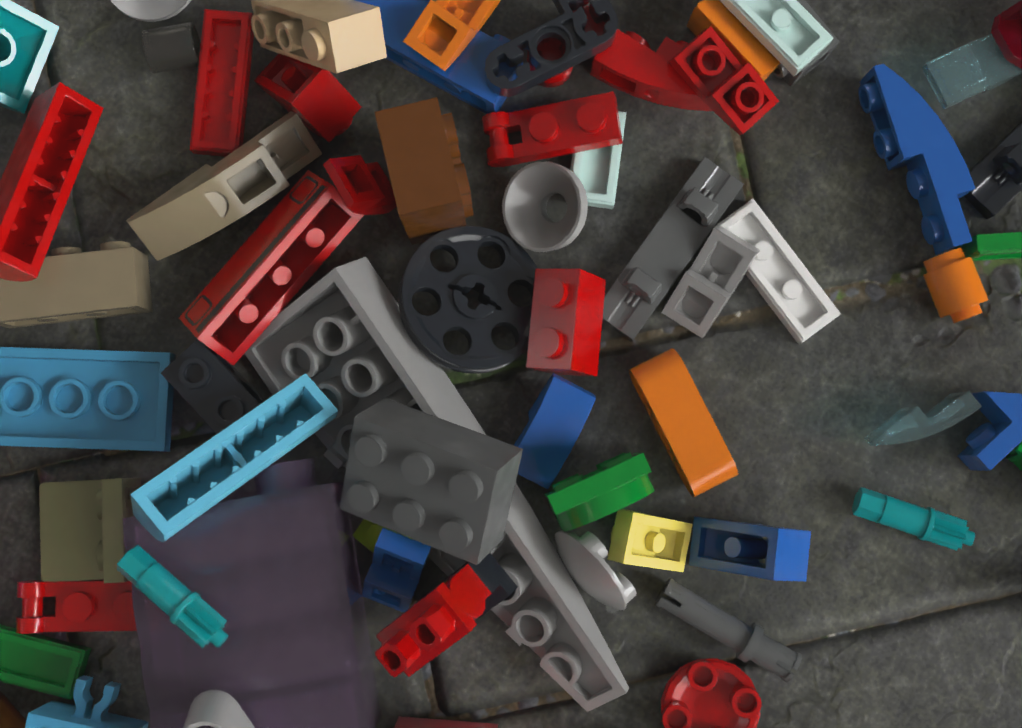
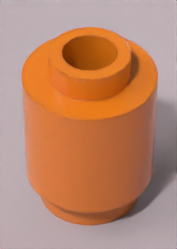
M962 247L923 262L927 271L923 277L940 318L950 315L954 324L983 313L979 304L989 299L972 257L966 258Z

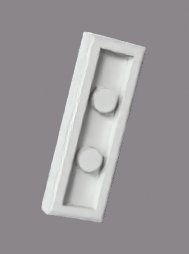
M754 199L748 201L717 224L760 250L745 274L798 344L803 343L841 314Z

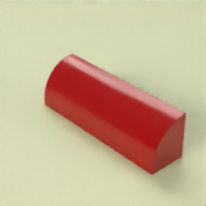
M61 82L34 99L0 180V279L24 282L38 277L104 109Z

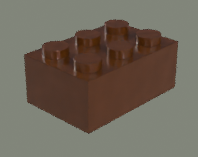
M437 97L374 112L398 214L411 244L423 243L435 234L450 228L467 226L465 218L474 216L473 204L464 162L461 163L459 142L452 112L441 114Z

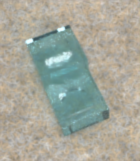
M992 34L943 54L925 63L922 67L943 110L1022 75V69L1005 59Z
M970 391L952 393L926 414L918 406L901 408L864 439L870 446L901 444L919 440L952 427L982 406Z

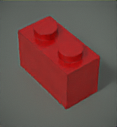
M535 269L526 368L550 374L555 373L557 375L597 377L606 279L582 269Z

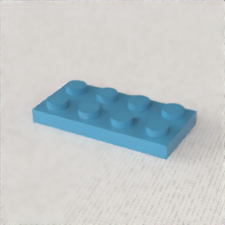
M0 347V446L170 452L174 387L161 372L175 360L176 354L167 352Z

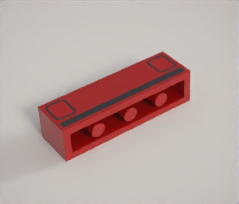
M308 170L182 313L179 319L199 341L234 366L364 215L351 212L338 190L332 184Z

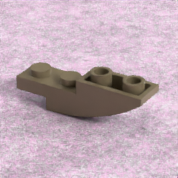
M290 111L212 167L205 164L128 218L126 222L153 257L159 261L218 232L290 186L287 181L288 178L322 155V152L297 113Z

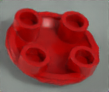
M719 658L696 659L679 667L667 681L661 697V716L665 728H757L762 707L761 698L751 678L737 665Z

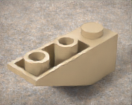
M251 0L254 14L251 19V26L262 48L336 74L387 57L380 7L355 0Z

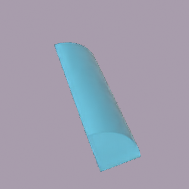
M306 373L131 493L133 515L154 538L160 542H165L335 419L339 410Z

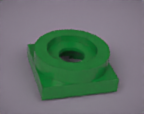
M621 453L597 464V470L586 475H579L577 473L551 485L553 490L544 493L561 530L566 532L589 524L653 493L655 490L648 477V473L652 471L644 453Z

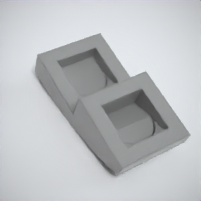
M720 225L714 227L691 268L684 273L661 313L703 338L760 250Z

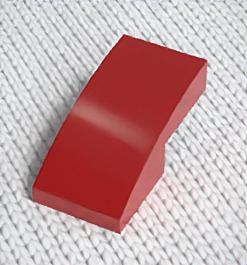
M361 155L330 158L323 164L351 212L361 215H377L389 213L397 207L392 186L378 162L365 163Z

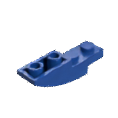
M885 64L873 66L859 82V101L864 112L870 113L875 128L873 134L874 147L878 156L881 159H885L888 171L907 166L906 183L911 196L918 200L923 215L921 229L928 244L933 245L936 255L946 253L972 242L959 198L976 188L954 139L923 97L902 77Z

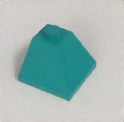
M0 0V106L24 114L59 26L11 0Z

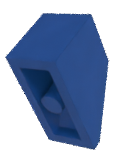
M694 516L689 565L773 581L806 582L811 531Z

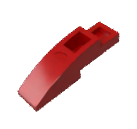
M585 6L583 10L587 15V25L584 31L593 30L597 36H601L605 22L595 23L589 13V6ZM617 29L612 45L595 55L590 75L615 89L664 106L685 110L712 111L668 62L689 44L680 40L675 42L666 36L658 50L654 52L650 49L648 42L640 35L631 31L624 33Z

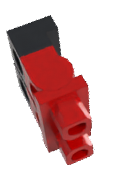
M491 553L478 565L467 561L376 635L382 646L375 651V656L391 676L397 677L404 671L410 677L471 632L477 625L475 621L510 596L518 586Z

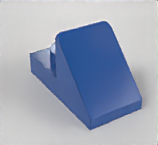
M983 391L967 394L972 403L990 421L976 428L966 438L965 441L968 443V446L958 455L960 460L970 470H992L1022 442V394Z

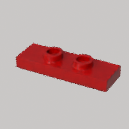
M204 9L190 140V151L193 154L226 157L243 145L254 33L251 26L253 13Z

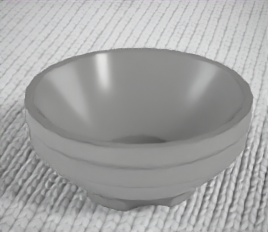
M534 162L518 170L510 179L502 200V214L509 234L522 247L534 252H550L572 243L580 234L588 211L586 191L580 179L568 168L553 162ZM559 193L566 200L567 212L562 220L554 222L549 218L546 207L549 198Z

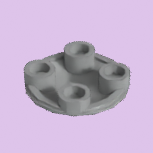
M572 530L556 532L555 543L558 553L575 583L598 602L617 611L625 610L627 603L636 596L637 592L632 583L623 574L617 571L614 573L605 562L604 558L608 555V551L604 544L589 531L581 537Z

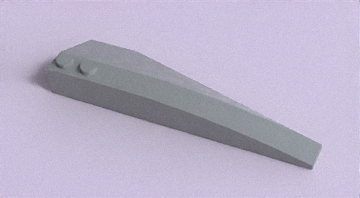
M366 257L338 266L280 312L244 353L272 395L306 373L339 410L335 419L315 432L316 436L327 448L324 456L337 469L342 466L346 468L355 416L385 398L486 435L442 367L424 355L413 343L402 323L397 301ZM515 483L503 540L490 553L518 587L510 596L491 610L509 627L505 632L519 646L522 643L529 646L541 658L540 667L580 706L589 712L626 694L629 686L561 558L517 483ZM431 547L428 555L447 576L454 573L467 562L434 547Z

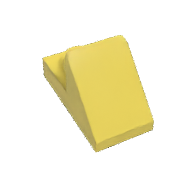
M627 509L618 510L615 524L611 531V543L607 559L622 564L684 572L693 524Z

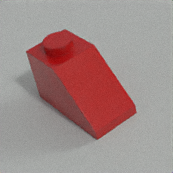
M278 54L254 80L288 112L297 113L305 127L329 143L335 136L342 134L349 128L353 116L362 107L328 70L282 54Z

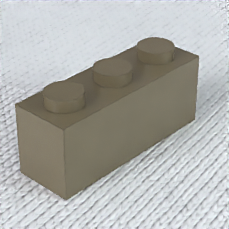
M105 242L100 244V251L82 252V249L78 247L54 248L51 250V256L45 257L36 279L24 282L0 279V326L9 329L153 312L148 255L131 247L129 242Z

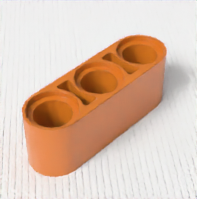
M674 348L629 369L628 372L632 383L683 484L693 498L738 475V470L731 453L682 358Z

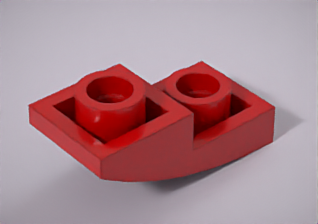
M711 26L704 29L668 61L702 101L739 135L749 130L779 102L749 62L741 65Z

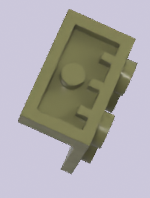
M141 478L46 482L40 484L41 580L43 582L104 579V583L129 581L117 570V563L135 546L139 545L143 548L142 525L133 515L130 497L131 493L141 487Z

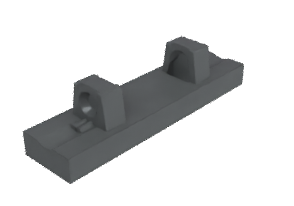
M704 157L605 295L602 322L632 342L741 190L744 183ZM685 208L695 210L701 216V224L681 210Z

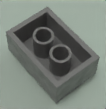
M385 398L354 418L339 509L478 565L503 540L523 449Z

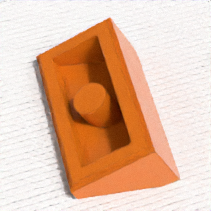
M702 0L693 9L687 24L692 33L697 36L704 29L711 26L740 64L743 65L749 62L763 81L780 64L720 0Z

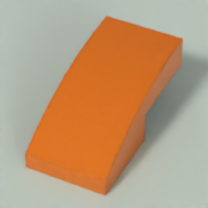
M430 0L403 42L443 71H446L479 32L501 0H437L436 2Z

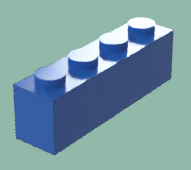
M355 0L380 7L387 54L385 59L485 114L498 112L507 97L497 95L488 87L485 78V62L488 55L494 49L511 41L510 39L499 34L491 37L479 30L446 71H443L403 42L430 0ZM506 62L500 63L499 74L496 77L505 75L509 81L515 80L516 69L523 65V63L515 67H509Z

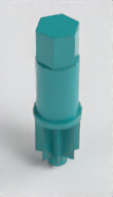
M863 487L855 495L852 512L855 516L915 535L919 540H926L956 551L958 548L962 549V544L971 546L974 542L975 532L968 530L967 520L937 511L932 507L924 508Z
M139 545L130 549L117 563V570L169 616V621L173 625H177L201 648L210 642L219 648L229 637L222 630L227 620L204 601L199 593L192 592Z

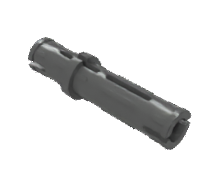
M669 578L664 584L665 590L660 591L655 601V606L663 608L736 651V658L746 663L750 659L779 676L786 683L793 678L794 673L790 669L798 670L802 660L801 653L791 650L764 634V628L754 622L748 625L678 584L674 579Z

